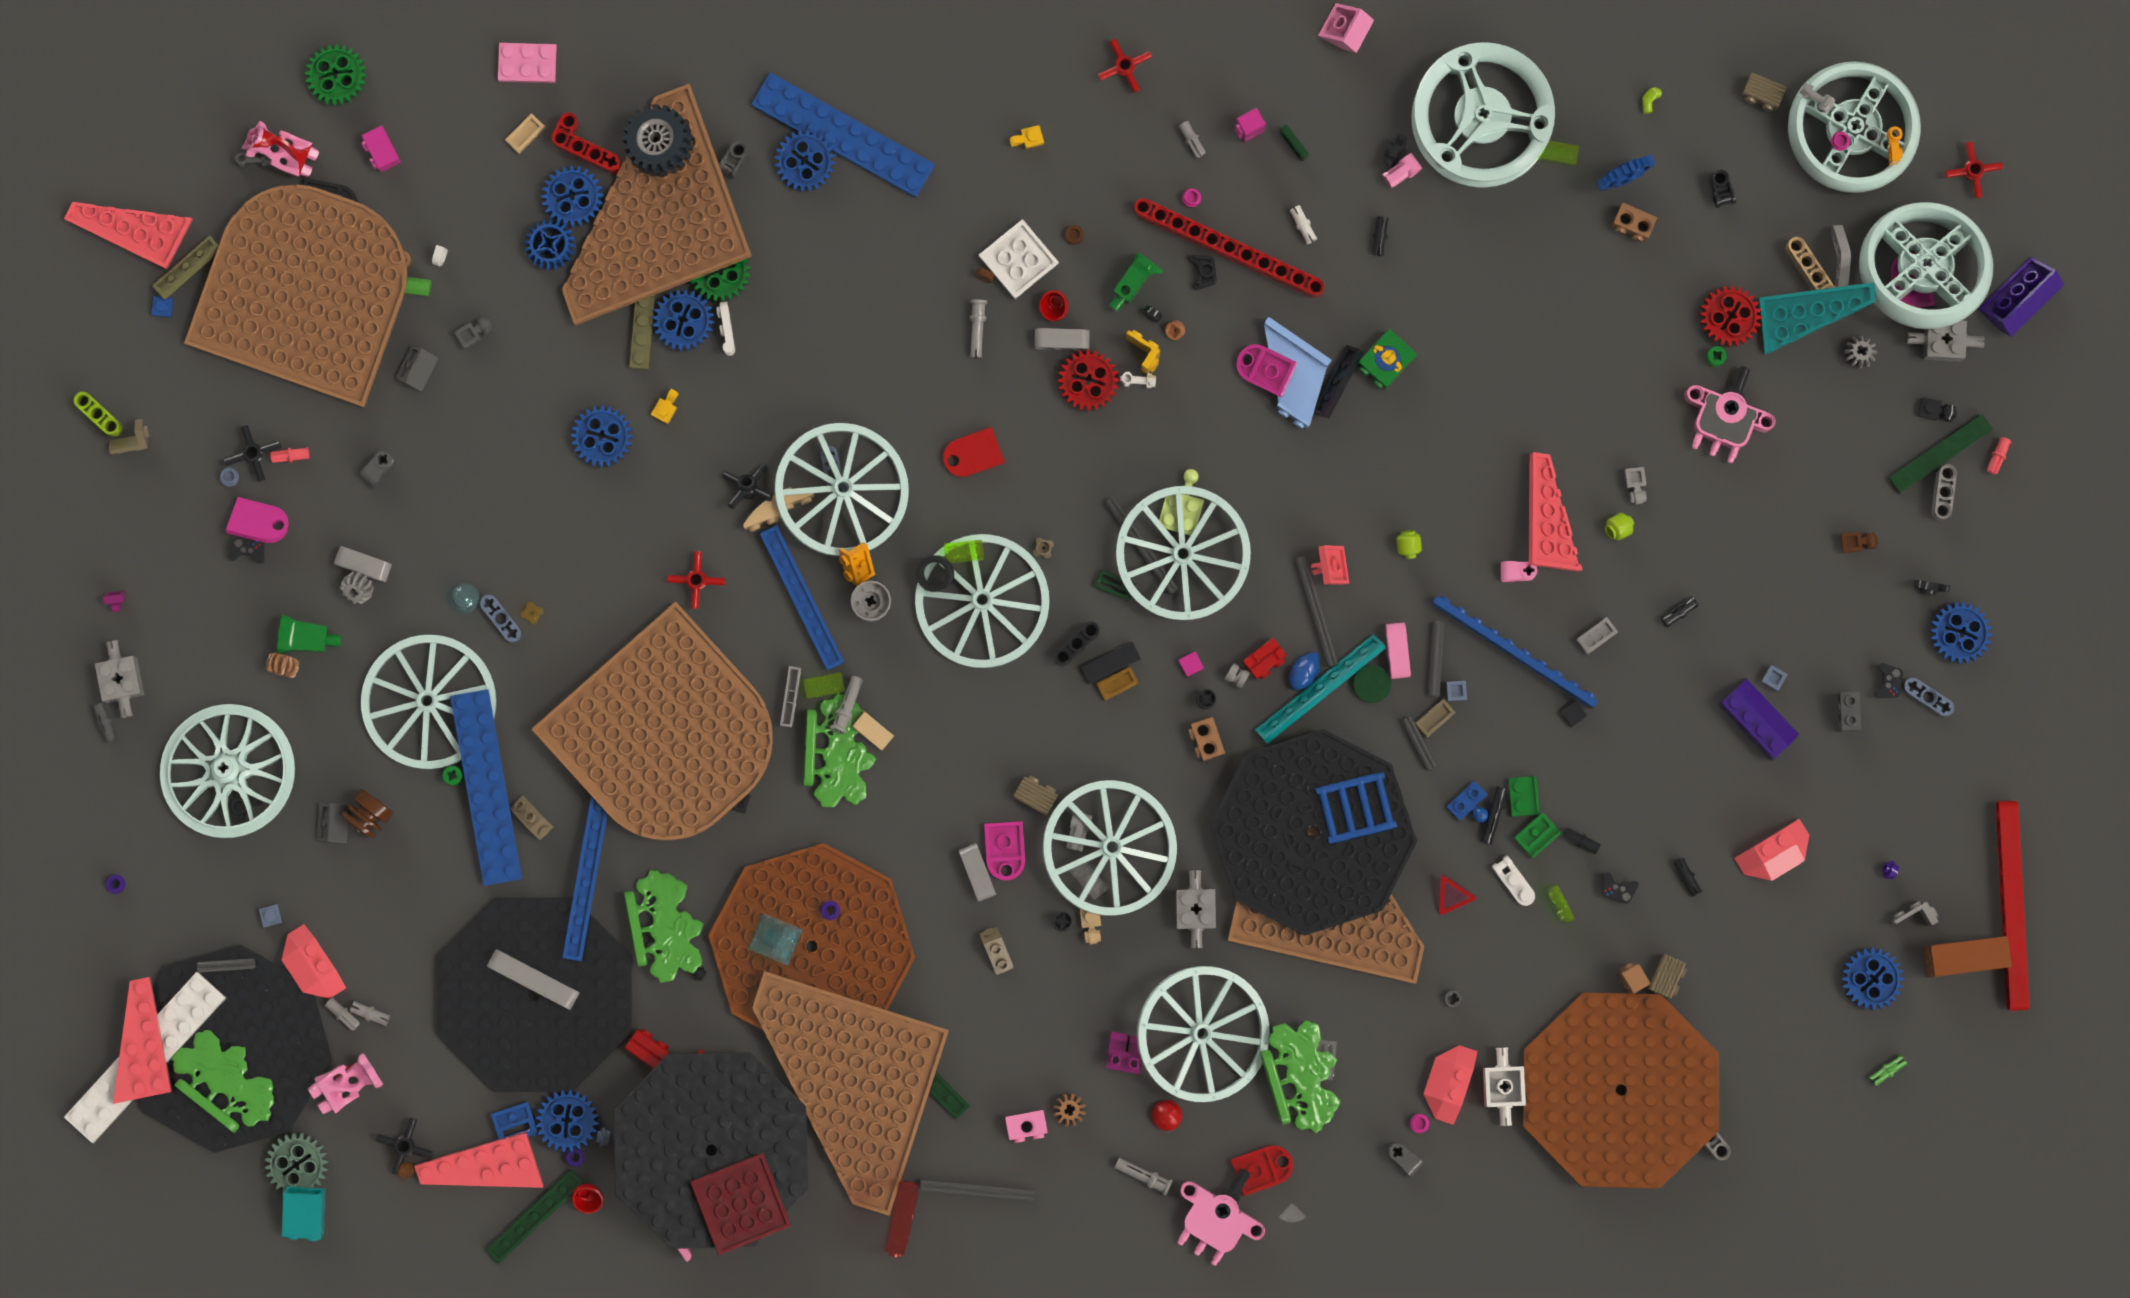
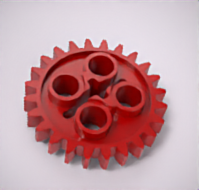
M1734 285L1729 290L1726 286H1723L1722 292L1717 288L1715 290L1716 295L1710 293V299L1705 298L1704 300L1707 305L1701 306V309L1705 312L1699 314L1700 317L1704 318L1700 324L1706 325L1702 331H1709L1707 338L1714 336L1713 343L1720 340V346L1727 342V347L1729 348L1733 342L1735 347H1738L1739 341L1744 345L1746 343L1745 338L1751 340L1752 335L1750 333L1756 334L1757 330L1755 328L1761 326L1760 323L1756 322L1762 319V316L1757 315L1761 309L1755 308L1759 302H1752L1754 295L1748 297V290L1741 293V287L1735 291ZM1723 300H1730L1732 302V307L1728 308L1724 306ZM1739 302L1740 306L1734 313L1733 318L1728 322L1725 329L1721 330L1729 314ZM1746 310L1748 317H1741L1739 311ZM1713 315H1719L1722 318V322L1716 323L1713 320ZM1729 326H1736L1738 329V333H1731L1729 330Z
M1087 349L1086 355L1079 351V357L1073 353V360L1071 361L1067 358L1066 362L1068 365H1061V368L1065 371L1058 373V375L1063 377L1058 379V383L1063 384L1059 387V390L1065 391L1062 394V398L1068 396L1069 398L1066 403L1068 404L1073 401V408L1080 405V411L1084 407H1087L1088 412H1090L1091 407L1098 411L1099 404L1105 408L1104 401L1111 403L1109 396L1115 397L1116 394L1113 390L1119 389L1114 384L1120 381V379L1114 378L1119 373L1118 371H1113L1115 364L1109 365L1111 358L1104 360V353L1098 357L1097 350H1095L1093 355H1090L1089 349ZM1079 365H1084L1087 371L1080 374L1076 368ZM1103 370L1106 375L1103 378H1097L1095 372ZM1074 375L1082 379H1087L1088 377H1091V381L1093 382H1090V384L1087 385L1085 380L1073 379L1072 376ZM1094 382L1105 383V386H1101ZM1079 383L1082 386V390L1075 392L1072 390V385ZM1092 388H1098L1101 394L1094 397L1090 391Z

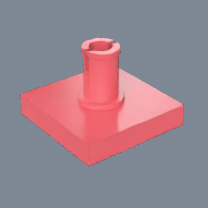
M1319 546L1320 562L1311 565V568H1316L1311 570L1314 575L1322 574L1324 585L1350 584L1344 546Z

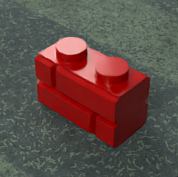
M1271 638L1244 659L1242 663L1255 680L1258 678L1263 680L1271 674L1269 671L1274 666L1279 668L1286 662L1284 658L1287 654L1277 641Z
M638 1029L624 1049L654 1069L667 1054H670V1051L667 1050L669 1046L661 1040L657 1043L652 1039L653 1034L646 1029L642 1031Z

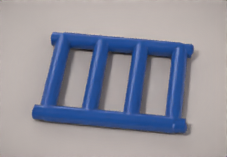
M1384 772L1315 788L1316 794L1320 796L1330 836L1328 837L1329 844L1397 827L1396 821H1393L1383 782V779H1385ZM1374 781L1376 782L1386 822L1374 825L1364 784ZM1357 786L1367 827L1357 830L1355 829L1346 793V788ZM1334 791L1339 793L1348 832L1341 834L1336 832L1327 793Z

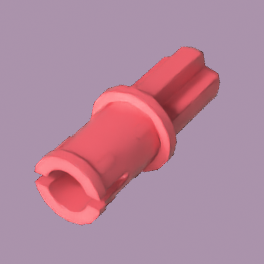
M2000 437L1995 451L1992 452V459L1987 468L1988 473L1998 474L2003 460H2006L2005 455L2012 443L2011 440Z
M290 447L288 450L272 451L270 457L273 463L285 461L292 463L294 460L310 459L308 447L291 449Z

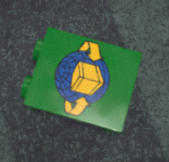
M1389 329L1359 361V371L1363 375H1369L1374 379L1373 383L1379 389L1383 388L1386 390L1418 354Z

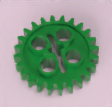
M329 44L326 51L321 47V54L314 52L316 58H309L312 65L306 64V67L310 70L305 72V75L310 77L305 80L307 84H311L308 87L309 91L314 90L312 95L314 97L319 95L318 100L322 102L325 99L327 105L331 101L334 106L337 105L338 101L344 105V100L346 99L351 103V96L358 98L356 92H363L360 85L366 86V83L362 80L368 77L365 73H362L367 70L365 66H361L364 63L363 59L358 60L360 55L358 53L353 55L354 50L352 48L347 51L346 45H343L342 49H340L339 45L336 44L335 49H332ZM342 60H347L348 64L346 67H339V63ZM324 64L329 65V69L326 72L320 71L321 66ZM334 72H338V73H339V74L337 75L338 78H334V77H333V76L335 75ZM347 78H351V84L348 86H344L343 81ZM327 83H333L332 89H324Z
M749 259L735 263V268H729L732 265L722 268L723 275H719L717 270L707 274L711 275L709 278L705 279L704 276L691 280V283L697 284L695 287L696 291L701 289L700 295L704 296L707 294V300H710L713 296L715 302L718 301V298L725 302V297L732 301L733 294L739 297L738 290L745 291L742 286L743 284L749 285V282L745 280V278H751V274L746 273V271L751 270V267L745 266L749 263ZM730 273L738 275L734 281L728 280L727 277ZM716 279L720 281L718 287H710V282L712 280Z

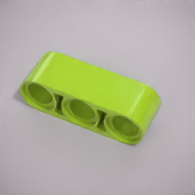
M79 392L75 395L74 404L102 431L111 437H117L121 434L122 424L91 395L86 392ZM88 397V403L85 406H81V399ZM97 410H102V416L95 419L94 413ZM116 423V429L109 432V424Z

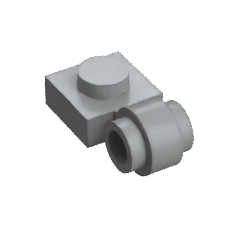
M1644 467L1625 469L1626 488H1633V491L1629 492L1630 503H1634V505L1643 504L1647 500L1645 490L1640 488L1647 486Z

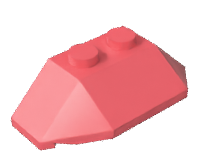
M1797 819L1738 855L1734 860L1744 875L1773 881L1805 861L1809 833L1801 820Z
M305 924L287 935L282 962L303 993L331 999L346 989L336 969Z
M1458 1045L1435 1057L1423 1093L1435 1119L1454 1125L1464 1101L1478 1051Z

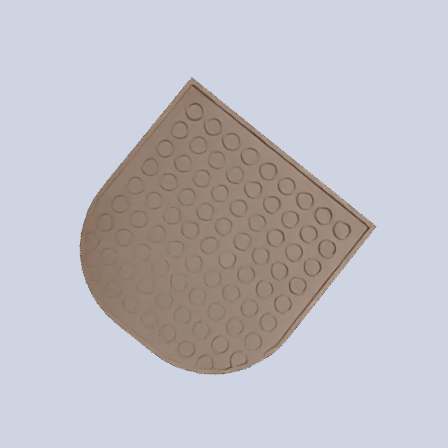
M305 185L278 186L263 191L244 203V206L233 215L226 226L184 344L365 407L406 291L408 270L402 244L392 227L379 214L356 201Z
M674 602L531 729L616 823L636 835L661 841H673L692 837L718 822L745 798L761 780L768 766L773 744L771 719L759 693L677 602Z

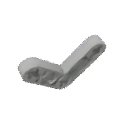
M1832 225L1831 237L1837 255L1835 287L1848 286L1851 263L1850 247L1843 225Z

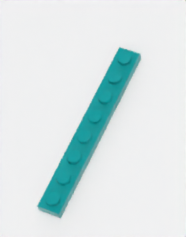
M1374 634L1339 661L1337 665L1333 666L1255 729L1257 734L1268 744L1386 648L1383 642Z

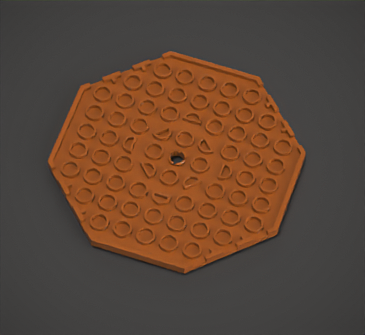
M825 843L746 866L708 935L731 1013L761 1030L763 1028L752 1007L764 971L888 1010L915 959L892 879ZM826 901H834L839 905L840 913L834 920H827L821 915V906ZM833 907L827 908L828 914H832L834 912ZM809 941L817 943L816 951L809 952L806 945Z
M1582 993L1524 1049L1526 1105L1523 1106V1127L1581 1187L1660 1189L1719 1132V1053L1661 994ZM1618 1085L1626 1087L1627 1093L1620 1096L1616 1093Z

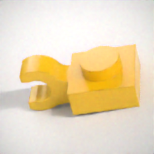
M1039 125L1021 129L1022 135L1012 136L1009 140L1011 147L1024 144L1025 148L1029 149L1044 145Z
M670 389L666 400L660 398L651 415L669 424L677 410L673 403L679 393Z

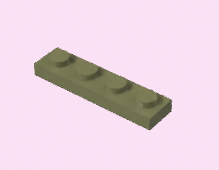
M209 235L152 286L164 300L167 299L216 255L219 245Z
M656 295L635 302L630 369L649 370L653 330L652 317L654 316Z

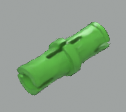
M1898 1055L1888 1064L1885 1063L1882 1065L1883 1068L1869 1076L1871 1081L1878 1077L1873 1082L1874 1086L1877 1087L1888 1077L1892 1078L1895 1072L1908 1065L1906 1060L1898 1064V1062L1904 1059L1902 1055Z

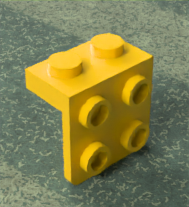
M1128 330L1126 332V340L1148 353V356L1142 363L1141 372L1146 375L1150 371L1154 372L1159 364V345L1151 340L1147 342L1142 339L1143 336L1135 330L1132 332Z

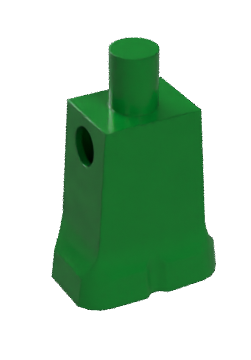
M1137 252L1132 265L1114 289L1117 295L1109 306L1119 312L1126 301L1132 302L1150 276L1161 274L1163 270Z
M282 615L278 631L277 653L287 654L293 651L326 653L327 646H341L342 636L328 634L329 628L327 626L295 621L289 616Z

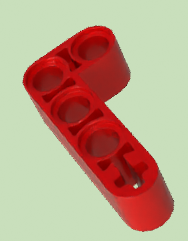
M570 112L564 113L552 134V141L555 147L608 173H618L622 165L620 158L616 154L576 136L575 134L579 127L577 117ZM573 119L574 124L568 127L565 126V121ZM565 136L566 140L564 143H557V138ZM576 144L583 145V149L581 151L577 152L573 150ZM593 152L600 153V157L598 159L594 160L590 158ZM615 160L617 165H612L610 167L607 161L613 162Z

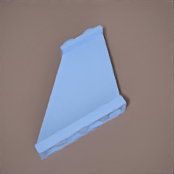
M1268 317L1264 323L1268 348L1298 362L1283 396L1277 395V412L1285 418L1289 416L1299 428L1303 429L1305 427L1308 429L1326 368L1331 363V359Z

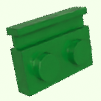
M1537 777L1508 778L1511 817L1539 815Z
M1542 812L1514 839L1533 859L1557 838L1561 832Z

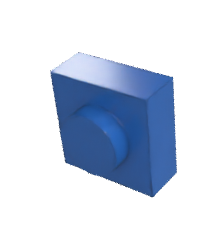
M153 296L151 315L172 318L174 299L168 297L164 300L163 297Z

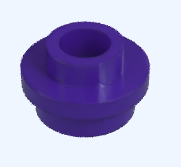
M1889 861L1882 867L1883 878L1892 880L1896 877L1899 871V866L1896 865V862Z
M111 875L106 880V888L110 893L118 894L125 888V880L120 875ZM114 881L119 882V886L117 888L113 887Z
M826 901L822 904L820 912L825 919L834 920L838 917L840 908L836 902ZM828 907H833L834 912L832 914L827 913Z
M574 1147L573 1153H571L570 1149L567 1151L565 1159L570 1166L578 1167L583 1164L585 1154L583 1150L579 1151L577 1147ZM574 1153L579 1155V1159L577 1161H574L572 1159V1155Z

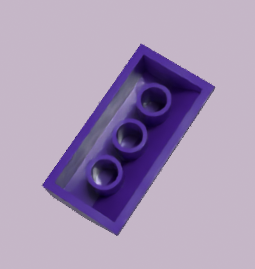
M2031 256L1978 309L1998 330L2012 337L2064 286V283L2057 270Z
M1747 678L1718 704L1770 760L1776 759L1799 735Z

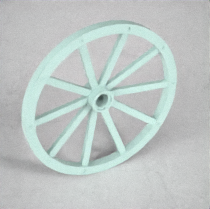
M833 423L822 425L806 432L789 447L778 466L775 478V501L780 517L797 540L819 553L840 556V548L831 547L843 499L860 544L863 542L867 544L869 551L878 547L892 535L900 524L907 507L909 493L908 478L899 455L884 438L872 430L859 425ZM831 432L853 433L843 477H841L823 434ZM858 435L877 444L884 452L849 479ZM817 437L835 479L794 456V454L806 442ZM887 456L891 459L899 478V484L853 485V483ZM789 461L799 465L832 486L783 489L784 475ZM845 484L848 491L845 493L840 492L838 485ZM900 490L899 505L894 518L885 514L854 491ZM832 492L797 523L793 522L787 511L784 496ZM850 497L890 524L882 534L866 543ZM837 498L826 542L823 545L809 538L799 528L832 500ZM849 547V548H844V549L847 550V551H850V550L853 549L854 547Z
M1192 486L1165 488L1150 494L1140 501L1126 517L1121 527L1116 547L1118 571L1130 595L1148 611L1173 620L1203 618L1227 605L1238 593L1246 579L1251 555L1246 527L1233 507L1218 495ZM1182 494L1199 496L1211 501L1187 543H1185ZM1176 495L1179 544L1148 508V505L1161 498ZM1216 505L1224 510L1234 522L1236 529L1191 547ZM1142 510L1173 548L1127 536L1131 524ZM1240 535L1243 553L1242 564L1194 554L1232 536ZM1127 542L1172 555L1127 572L1124 561V545ZM1180 549H1185L1188 552L1186 559L1178 557ZM1192 560L1240 570L1232 588L1223 596ZM1175 561L1151 601H1148L1139 593L1130 579ZM1187 564L1219 601L1207 608L1191 612ZM1179 565H1181L1185 612L1170 611L1155 605Z
M988 534L965 536L948 543L934 555L944 557L951 551L969 544L977 591L955 570L954 578L972 596L930 592L924 590L918 583L915 596L918 622L929 643L949 660L973 668L1001 666L1022 656L1041 635L1049 611L1047 582L1036 560L1029 552L1015 542ZM975 543H991L1005 547L985 589H983ZM1010 550L1022 557L1033 570L990 592ZM937 562L930 563L925 568L926 580ZM1036 576L1041 590L1042 604L1038 606L993 598ZM923 596L971 602L928 626L924 614ZM979 596H986L988 602L985 605L978 604L977 598ZM992 605L1040 612L1038 623L1030 637L1026 639ZM975 608L955 652L950 651L937 640L932 631ZM987 610L1023 643L1019 648L1005 656L995 657ZM980 611L982 612L990 656L988 660H976L960 656Z
M439 635L410 637L389 647L371 666L365 678L361 694L363 721L374 743L381 751L395 761L419 769L448 767L462 760L459 744L436 710L438 708L453 714V709L439 703V701L451 699L450 696L489 689L493 717L495 718L497 701L495 685L482 659L461 642ZM430 643L426 688L424 690L401 650L417 644ZM436 645H447L464 653L465 655L432 690ZM396 654L419 694L376 678L382 666L393 655ZM469 659L475 663L486 684L437 695ZM373 683L416 699V701L370 713V694ZM426 696L432 697V703L429 706L423 705V699ZM418 707L387 745L378 734L372 719ZM423 712L420 761L400 755L393 748ZM430 712L457 754L441 760L427 761Z
M1097 781L1071 792L1052 812L1043 836L1044 864L1055 888L1071 904L1084 911L1098 915H1122L1138 910L1150 903L1167 885L1176 862V835L1167 812L1148 792L1133 784L1122 781ZM1100 789L1107 837L1073 803L1075 799L1085 793ZM1106 789H1119L1135 795L1114 836ZM1140 799H1143L1154 809L1161 821L1119 840ZM1068 806L1102 842L1053 833L1055 825L1065 808ZM1164 826L1168 842L1167 857L1123 847V845ZM1052 839L1097 847L1100 850L1055 869L1052 859L1051 842ZM1109 842L1114 843L1116 846L1114 853L1107 850ZM1121 853L1166 863L1163 874L1153 889L1148 886ZM1103 855L1078 898L1063 884L1058 875ZM1116 858L1147 893L1140 900L1120 907ZM1110 859L1114 907H1100L1085 902V898L1106 862Z
M1212 966L1186 968L1164 979L1145 1001L1137 1025L1138 1051L1150 1077L1170 1094L1194 1102L1220 1100L1231 1096L1246 1086L1262 1065L1260 1052L1267 1050L1269 1045L1270 1029L1268 1015L1257 992L1240 976L1228 970ZM1198 975H1216L1226 978V982L1202 1021ZM1191 976L1196 1023L1166 992L1175 983ZM1233 982L1243 989L1253 1002L1209 1024ZM1162 996L1188 1023L1190 1028L1148 1023L1151 1011L1157 1000ZM1255 1009L1257 1011L1260 1024V1039L1212 1031ZM1203 1028L1204 1035L1198 1038L1197 1032ZM1147 1029L1189 1034L1183 1040L1150 1059L1146 1041ZM1212 1038L1258 1045L1256 1055L1247 1071L1244 1072ZM1192 1042L1173 1086L1158 1073L1154 1064ZM1206 1043L1241 1076L1231 1085L1218 1091L1214 1089ZM1198 1045L1200 1046L1208 1093H1191L1180 1090Z

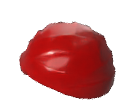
M1050 290L1043 294L1039 309L1045 319L1059 321L1068 313L1069 302L1061 291Z
M1162 1100L1156 1103L1151 1110V1120L1160 1130H1174L1182 1122V1110L1172 1100Z
M588 1183L578 1186L572 1195V1203L575 1208L586 1214L598 1211L602 1207L604 1200L601 1190L597 1186Z

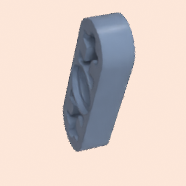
M828 446L831 453H835L833 459L837 462V468L841 477H843L838 452L833 446ZM822 449V465L824 473L828 475V471L831 469L830 465L827 467L825 466V464L829 463L827 461V458L824 457L825 454ZM839 484L838 489L845 493L844 484Z
M493 595L482 597L480 601L481 608L504 638L511 643L518 642L522 637V632L500 602ZM487 599L490 601L494 600L492 605L497 610L492 616L490 615L493 612L490 607L485 608V601ZM500 613L506 615V622L503 624L496 622V616ZM510 622H512V625H509V627L513 631H518L516 632L517 637L509 638V631L506 628L503 631L502 628L506 627Z
M1909 678L1903 683V691L1934 713L1941 717H1946L1953 713L1954 704L1952 701L1917 678ZM1908 683H1916L1915 688H1917L1918 690H1921L1922 687L1924 688V690L1920 692L1919 697L1916 696L1919 693L1918 691L1909 690L1910 686L1908 685ZM1925 692L1933 694V701L1931 703L1924 701L1923 695ZM1938 698H1940L1938 703H1940L1941 705L1947 703V708L1949 709V711L1942 712L1941 706L1937 704L1935 705V707H1933V705L1937 702Z

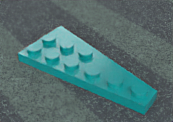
M1874 283L1760 297L1765 354L1767 355L1875 303Z

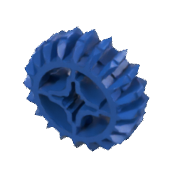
M543 219L542 226L538 222L535 223L536 230L532 227L529 228L532 235H525L530 241H524V245L530 247L524 250L525 253H530L527 256L529 260L534 258L533 265L539 263V268L542 269L546 264L547 270H550L551 265H553L554 269L557 270L558 263L562 267L565 266L564 259L570 262V258L567 255H574V252L570 249L576 248V245L570 242L575 241V237L570 236L572 234L571 229L565 231L567 225L563 224L560 227V221H556L554 225L553 219L549 220V224ZM545 231H557L560 235L548 236ZM541 235L542 243L535 250V241ZM545 238H547L548 241H551L553 249L555 251L547 247V241ZM565 239L564 250L559 254L557 247ZM541 253H551L555 258L546 259L539 255Z

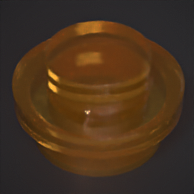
M403 1162L400 1167L398 1177H401L404 1181L413 1175L414 1167H412V1162Z

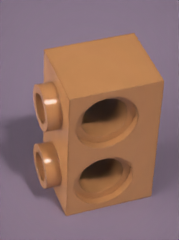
M1622 202L1611 227L1615 228L1614 230L1620 234L1627 233L1632 235V238L1636 241H1647L1657 217ZM1620 217H1628L1629 223L1623 224L1620 220ZM1638 224H1645L1647 231H1640Z
M1213 717L1190 725L1191 729L1188 731L1191 740L1196 741L1197 747L1194 749L1198 759L1201 758L1202 762L1225 754ZM1205 726L1208 729V734L1200 736L1197 732L1198 727ZM1206 744H1211L1214 747L1212 754L1204 752L1203 748Z
M1628 963L1621 967V972L1617 974L1628 994H1634L1651 984L1639 964L1633 965V963Z

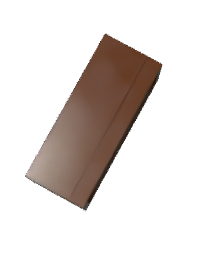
M2008 936L1923 947L1927 978L2012 967Z

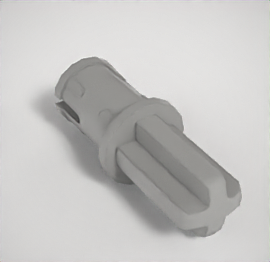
M1189 121L1180 124L1178 128L1186 139L1185 143L1190 146L1196 158L1202 157L1205 154V150L1198 139L1199 135L1195 134Z
M333 997L325 1004V1007L337 1017L336 1019L341 1020L350 1030L353 1031L359 1026L360 1022L348 1012V1008L341 1006Z

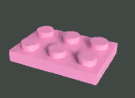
M499 43L498 81L556 83L557 45Z

